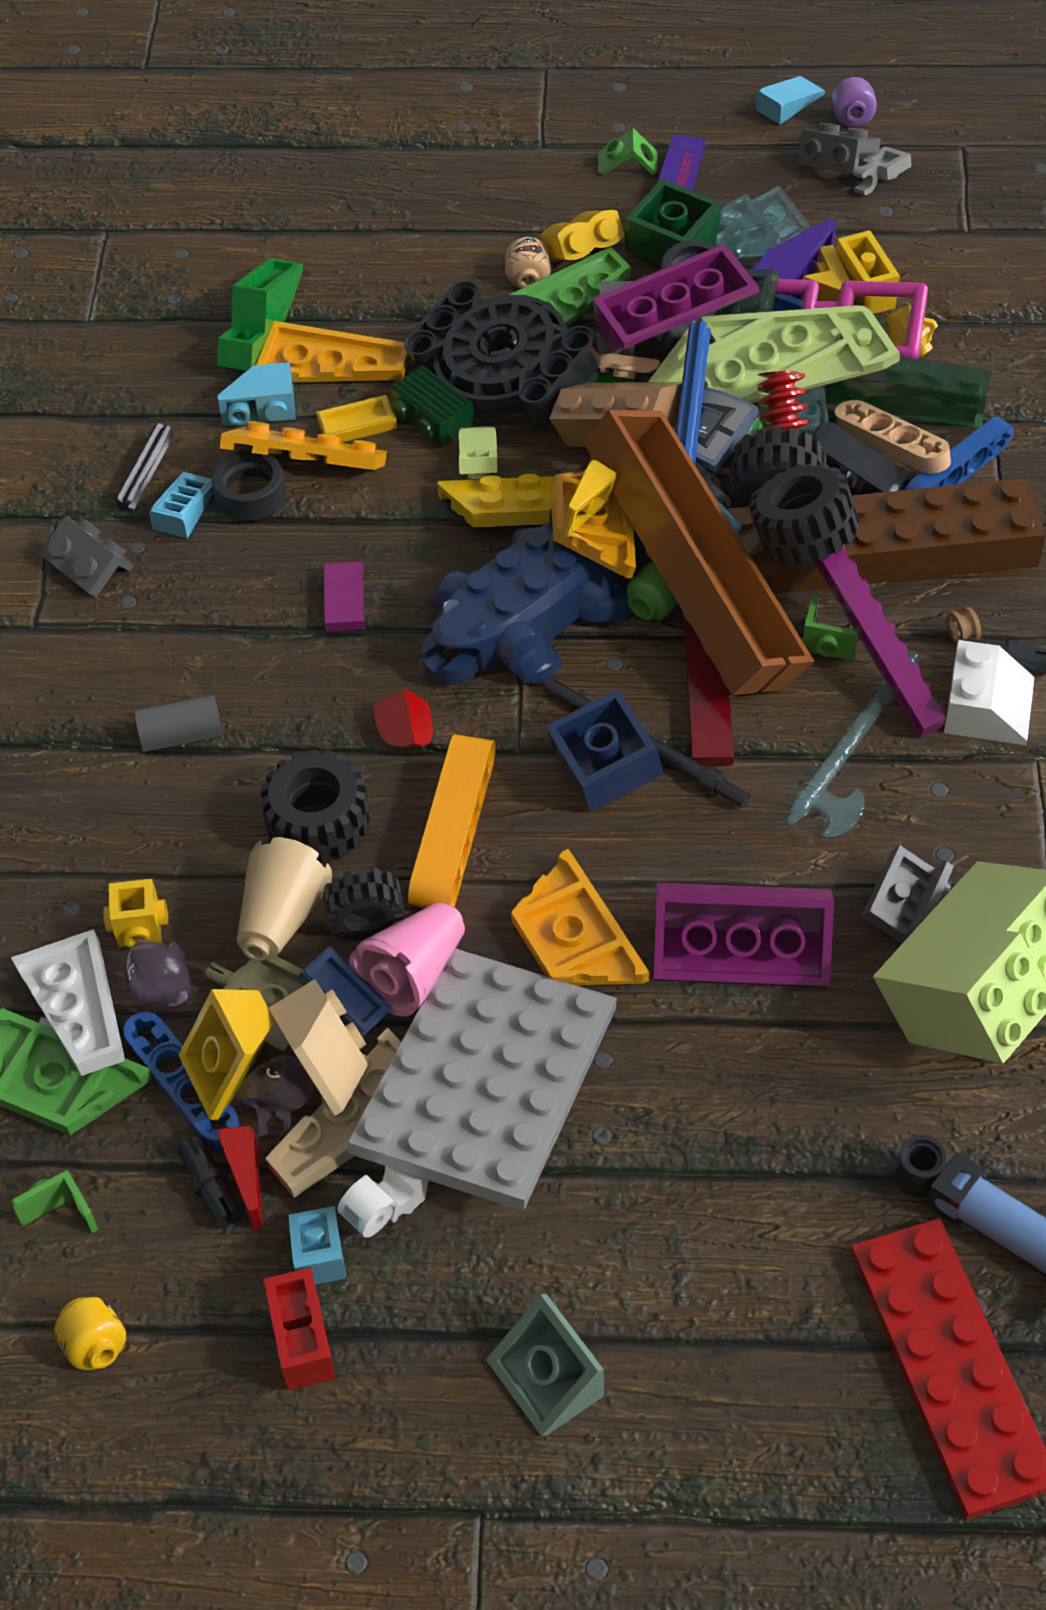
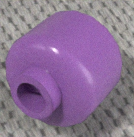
M860 77L846 78L838 83L833 90L832 106L835 117L841 124L846 127L857 128L871 121L875 115L877 103L874 90L868 81Z

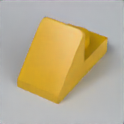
M834 245L820 247L818 263L814 264V274L803 277V280H815L819 284L817 301L838 302L842 283L850 281Z

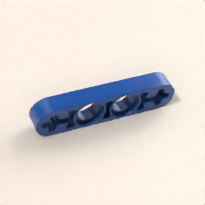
M999 417L990 419L950 450L951 463L946 470L935 474L921 472L907 485L905 490L960 485L1007 447L1014 434L1013 426Z
M139 1012L131 1016L124 1026V1036L131 1053L142 1066L150 1069L154 1082L196 1135L204 1139L206 1146L213 1150H222L217 1135L218 1130H212L209 1117L202 1103L187 1104L182 1100L183 1094L188 1089L194 1087L183 1064L181 1063L180 1067L172 1073H163L157 1069L159 1062L166 1057L174 1056L180 1059L179 1053L183 1045L156 1014ZM144 1029L148 1033L152 1032L157 1045L153 1050L145 1037L138 1036L139 1031ZM229 1104L217 1121L221 1125L226 1124L227 1128L241 1127L235 1110Z

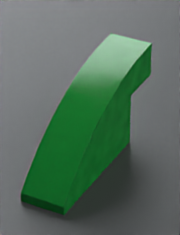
M269 258L233 285L231 328L218 337L217 366L247 371L256 365L273 322H285L302 275L303 263Z

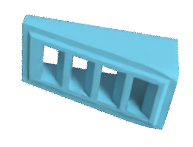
M183 472L156 501L149 512L153 530L188 539L214 494L212 479ZM183 493L192 494V495H194V497L185 495V494H183Z

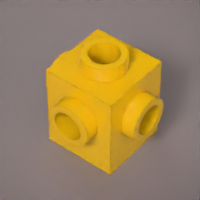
M153 879L109 884V906H104L106 931L114 932L119 948H142L148 944L162 943L161 926L168 925V910L166 900H158Z

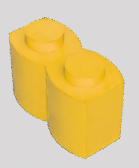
M601 210L581 213L569 223L554 224L541 233L540 238L549 249L550 260H576L588 255L594 248H605L616 244L625 234L618 211Z

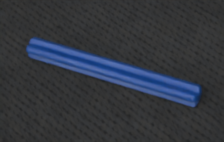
M700 321L699 323L692 322L689 325L676 435L694 464L711 329L707 327L705 321Z

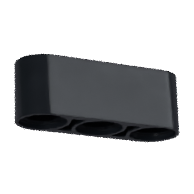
M820 423L811 435L812 441L818 440L822 445V450L826 453V465H829V468H837L841 474L845 475L852 496L902 491L910 483L908 474L902 468L834 423Z

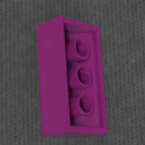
M722 244L592 298L597 331L612 353H615L759 292V287L726 244Z
M657 883L654 979L830 986L834 898L831 889Z

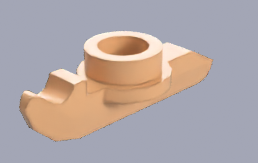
M608 353L600 355L601 364L599 368L601 372L605 373L609 372V368L614 369V377L635 379L636 372L650 374L660 367L661 362L656 359Z

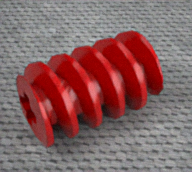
M791 370L757 374L760 377L767 378V380L759 383L757 386L758 391L769 394L758 401L759 406L770 409L759 416L761 422L771 424V426L765 429L772 430L773 427L781 426V429L788 430L790 427L798 429L807 425L808 420L797 417V413L807 409V404L796 402L797 397L806 394V389L795 386V382L804 379L805 374Z

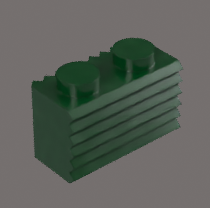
M420 365L419 369H415L413 373L409 372L408 376H404L402 381L398 380L397 384L391 386V408L395 416L401 421H408L410 425L413 424L414 428L417 429L425 440L432 439L434 444L437 443L439 447H442L458 436L459 429L469 428L474 425L473 403L422 365Z

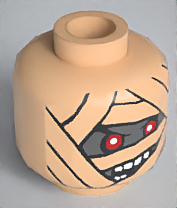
M523 237L513 241L506 249L505 273L508 281L513 286L524 288L550 275V252L543 241L533 237Z

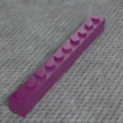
M843 545V549L837 554L833 553L828 556L829 558L822 561H814V564L852 627L859 632L861 642L919 738L925 737L943 727L946 720L945 709L941 704H937L933 697L931 686L923 681L918 665L909 658L906 645L903 641L898 640L892 622L887 621L884 617L881 604L878 600L873 599L868 583L859 576L856 563L848 558L846 548Z

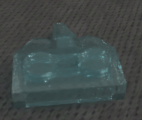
M777 186L753 201L746 193L725 205L721 210V224L727 228L716 235L717 245L726 244L730 250L737 249L739 257L764 256L768 249L812 227L782 188Z

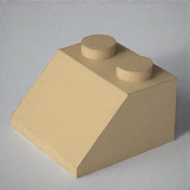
M314 979L269 1007V1010L296 1056L336 1116L346 1107L368 1066L367 1061L359 1050L367 1044L353 1022L346 1026L342 1023L339 1017L345 1014L346 1010L333 989L324 994Z

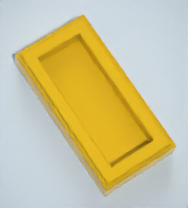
M387 395L316 412L321 433L339 436L340 443L397 429V420Z

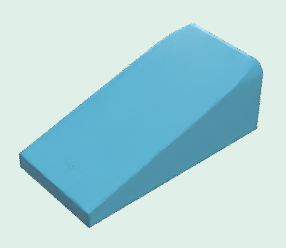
M798 76L759 90L756 96V111L781 125L825 94V90L802 76Z

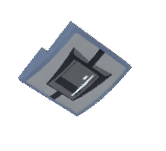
M704 387L695 462L717 473L734 450V446L737 442H740L759 416L758 407L731 394ZM676 420L675 425H674V428H673V430H674L675 433H676L677 420Z

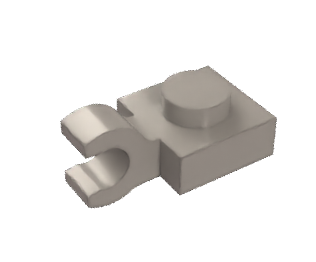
M885 146L879 150V153H873L862 160V166L856 167L853 171V176L863 178L861 184L854 188V192L868 195L875 189L879 179L883 181L895 179L898 174L911 167V155Z

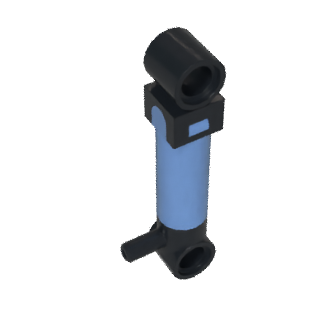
M917 1135L903 1143L897 1162L895 1179L899 1188L905 1194L914 1198L928 1197L926 1207L953 1225L958 1219L962 1220L1046 1274V1218L983 1179L984 1169L956 1152L946 1165L947 1153L943 1145L930 1136ZM923 1163L930 1168V1170L920 1171L918 1169H915L911 1164Z

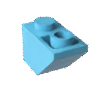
M290 362L252 366L218 395L223 427L245 425L249 421L265 423L296 420Z

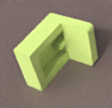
M495 427L459 429L460 474H468L469 479H481L484 476H489L490 473H497Z

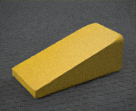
M592 460L589 463L569 504L559 534L560 537L564 539L571 535L608 503L616 479L614 471L596 460Z

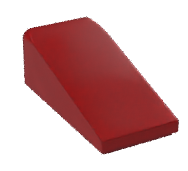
M251 1126L220 1129L217 1131V1135L254 1231L261 1230L263 1215L259 1147L254 1130Z

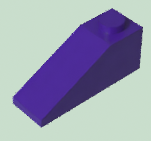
M828 219L768 249L759 262L753 263L749 275L751 278L803 280L804 276L814 274V264L818 263L820 247L834 245L836 220ZM786 294V295H789V296H792V297L798 299L801 294Z

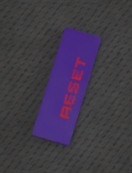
M673 134L658 182L664 179L693 191L705 151L706 139Z

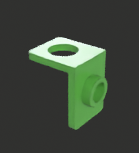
M632 128L621 137L612 139L606 147L599 151L598 173L603 176L633 156L652 175L658 173V153L653 146ZM641 147L647 152L649 160L643 155Z
M813 593L803 635V643L807 650L825 657L855 660L859 632L816 623L819 594Z
M68 1170L51 1179H43L36 1182L27 1192L11 1201L21 1225H26L73 1199L90 1231L94 1233L98 1230L93 1215Z

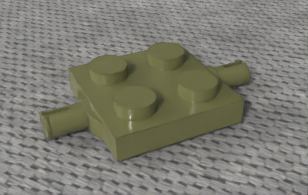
M277 956L263 961L250 959L246 965L234 973L212 962L210 964L211 968L208 967L205 972V979L224 987L225 990H259L268 1008L304 986L297 979L303 969ZM275 1020L272 1032L268 1035L262 1048L280 1058L287 1059L293 1049Z

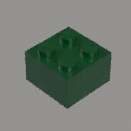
M661 179L625 218V251L661 266L664 254L675 244L685 241H703L713 244L720 236L722 203Z

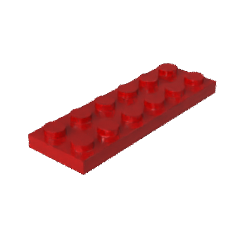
M938 1218L852 1245L850 1252L965 1521L1045 1495V1445L941 1219Z

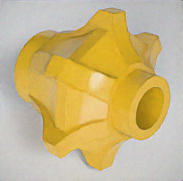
M906 303L884 318L894 346H905L911 309L909 303ZM924 317L918 358L933 348L930 341L932 340L934 330L938 327L934 319Z

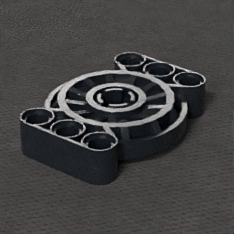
M460 281L454 284L411 332L404 344L413 370L419 369L420 365L426 367L458 393L473 403V410L500 412L522 406L528 423L535 427H545L552 424L549 418L560 390L587 383L601 364L596 340L590 328L575 326L568 329L563 316L552 305L535 297L503 295L482 300L477 284L472 281Z

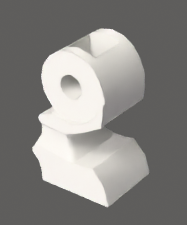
M386 1166L382 1182L379 1184L375 1183L367 1175L354 1183L340 1200L337 1208L338 1213L364 1237H371L382 1229L389 1219L395 1223L401 1214H411L425 1200L429 1180Z

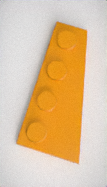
M249 421L247 426L221 433L220 449L234 450V447L246 444L253 445L252 453L268 455V453L281 454L283 450H289L288 456L291 459L318 460V455L324 456V462L327 464L376 470L385 466L387 451L375 449L376 444L373 442L354 440L353 445L340 443L339 436L318 434V439L304 436V430L296 428H283L282 432L269 430L270 425L263 422Z

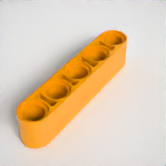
M453 734L411 876L408 891L409 906L425 909L434 903H444L455 907L494 764V740Z

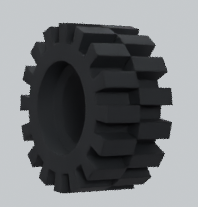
M358 868V874H352L351 870L343 872L344 878L336 875L331 879L332 884L326 883L324 886L323 903L326 925L334 935L340 933V938L347 939L350 935H353V940H361L363 935H368L369 938L375 935V933L398 923V921H402L404 918L399 880L396 877L392 878V873L388 871L381 875L380 869L373 868L371 873H366V868Z

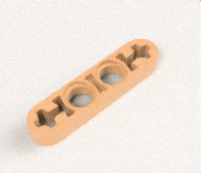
M860 400L845 401L836 407V425L869 447L926 474L939 473L950 466V448L948 442Z

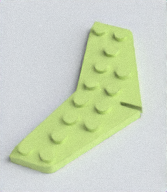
M860 305L701 317V320L705 321L707 327L711 329L710 337L714 342L709 344L704 387L731 394L751 404L757 403L759 399L769 395L757 389L759 383L767 380V378L757 375L760 373L785 370L804 373L805 378L795 382V386L807 390L884 370L900 361L899 351L873 313L868 308ZM688 329L648 382H682Z

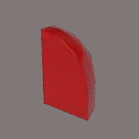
M404 688L373 705L377 729L381 738L389 745L397 748L415 749L431 742L433 723L429 703Z

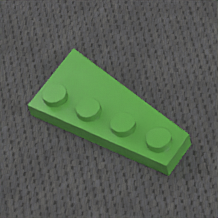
M609 247L509 295H527L547 302L563 316L566 326H569L593 307L592 298L600 294V281H626L630 278L631 266L612 247Z

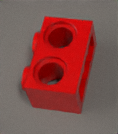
M311 1267L265 1278L264 1284L281 1369L288 1391L335 1380L334 1368Z

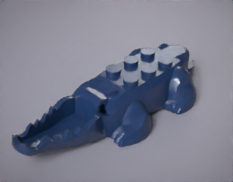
M552 522L543 525H523L514 532L505 549L494 555L474 572L468 574L464 571L455 570L450 572L435 587L430 596L429 605L437 610L438 613L433 621L432 632L426 636L422 643L424 670L434 681L450 685L469 680L478 669L486 670L506 665L510 671L526 682L541 683L547 681L563 664L559 658V653L553 649L551 643L567 626L578 619L589 622L622 621L634 613L628 605L626 592L628 583L626 584L624 581V576L554 541ZM633 528L635 561L637 563L646 554V550ZM446 649L459 650L460 654L451 662L445 661L440 657L442 651Z

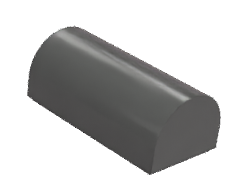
M215 694L134 710L143 752L223 736Z

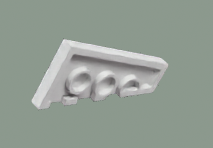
M94 929L11 957L17 971L81 1076L125 1061L101 946Z

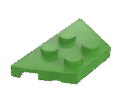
M1 1008L0 1010L1 1107L71 1136L149 1083L152 1078L149 1068L128 1059L81 1076L52 1028Z

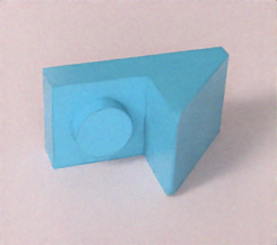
M335 1206L288 1215L295 1271L311 1267L315 1284L346 1278Z

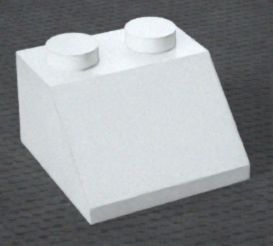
M958 640L944 733L1026 745L1034 676L1000 646Z

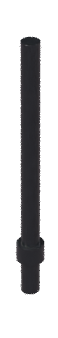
M550 678L544 686L546 693L575 710L593 702L554 678ZM649 735L657 747L660 760L697 781L700 789L712 796L718 794L740 808H744L748 804L751 794L726 780L724 773L712 766L705 768Z

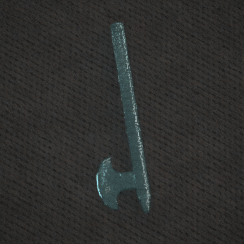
M908 650V656L911 661L918 664L920 661L919 655L912 650ZM885 681L792 805L787 819L788 825H794L806 816L812 807L826 815L829 820V826L822 835L824 837H839L850 831L858 822L863 813L865 803L860 789L857 787L847 798H838L825 791V789L894 695Z

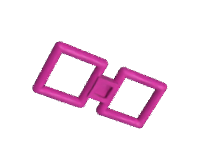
M752 278L759 287L758 293L803 294L801 309L853 306L854 296L912 297L905 346L895 347L899 351L900 361H914L919 356L928 287L924 283L845 281L840 288L839 301L833 302L817 301L819 284L815 280ZM746 298L730 304L729 315L743 314Z

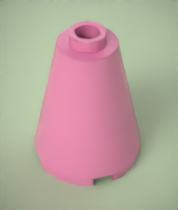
M434 903L360 942L355 951L350 955V967L392 1008L388 1013L407 1017L418 1010L422 1003L425 1002L424 999L426 1000L464 935L465 926L460 912L453 906L444 903Z

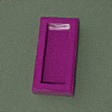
M363 561L324 564V617L326 632L365 630Z

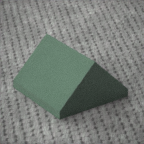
M540 1294L486 1359L541 1437L550 1434L604 1396V1369L547 1294Z

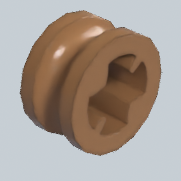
M971 607L962 608L960 614L957 611L947 614V629L956 645L958 640L968 641L970 637L981 638L980 622Z

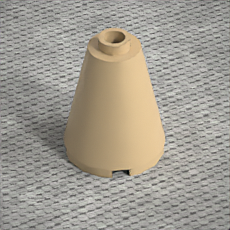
M282 837L272 838L270 844L261 845L262 841L255 844L249 855L237 943L243 953L253 960L263 961L275 958L323 898L326 883L331 884L332 869L327 863L324 868L316 860L319 853L299 841Z

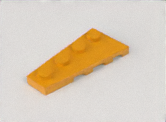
M274 321L256 365L290 362L292 382L402 380L410 360L404 347L405 342Z

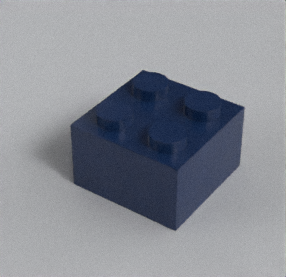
M619 688L545 726L556 757L590 812L664 774L657 747Z

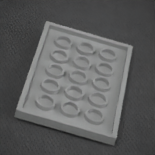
M455 949L426 1000L424 999L425 1002L422 1003L348 1141V1154L524 1212L614 1015L617 998L570 983L557 982L547 976Z

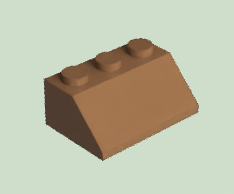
M682 382L584 383L563 388L560 390L549 419L567 447H585L582 440L608 410L662 411L671 427L674 428L678 417Z

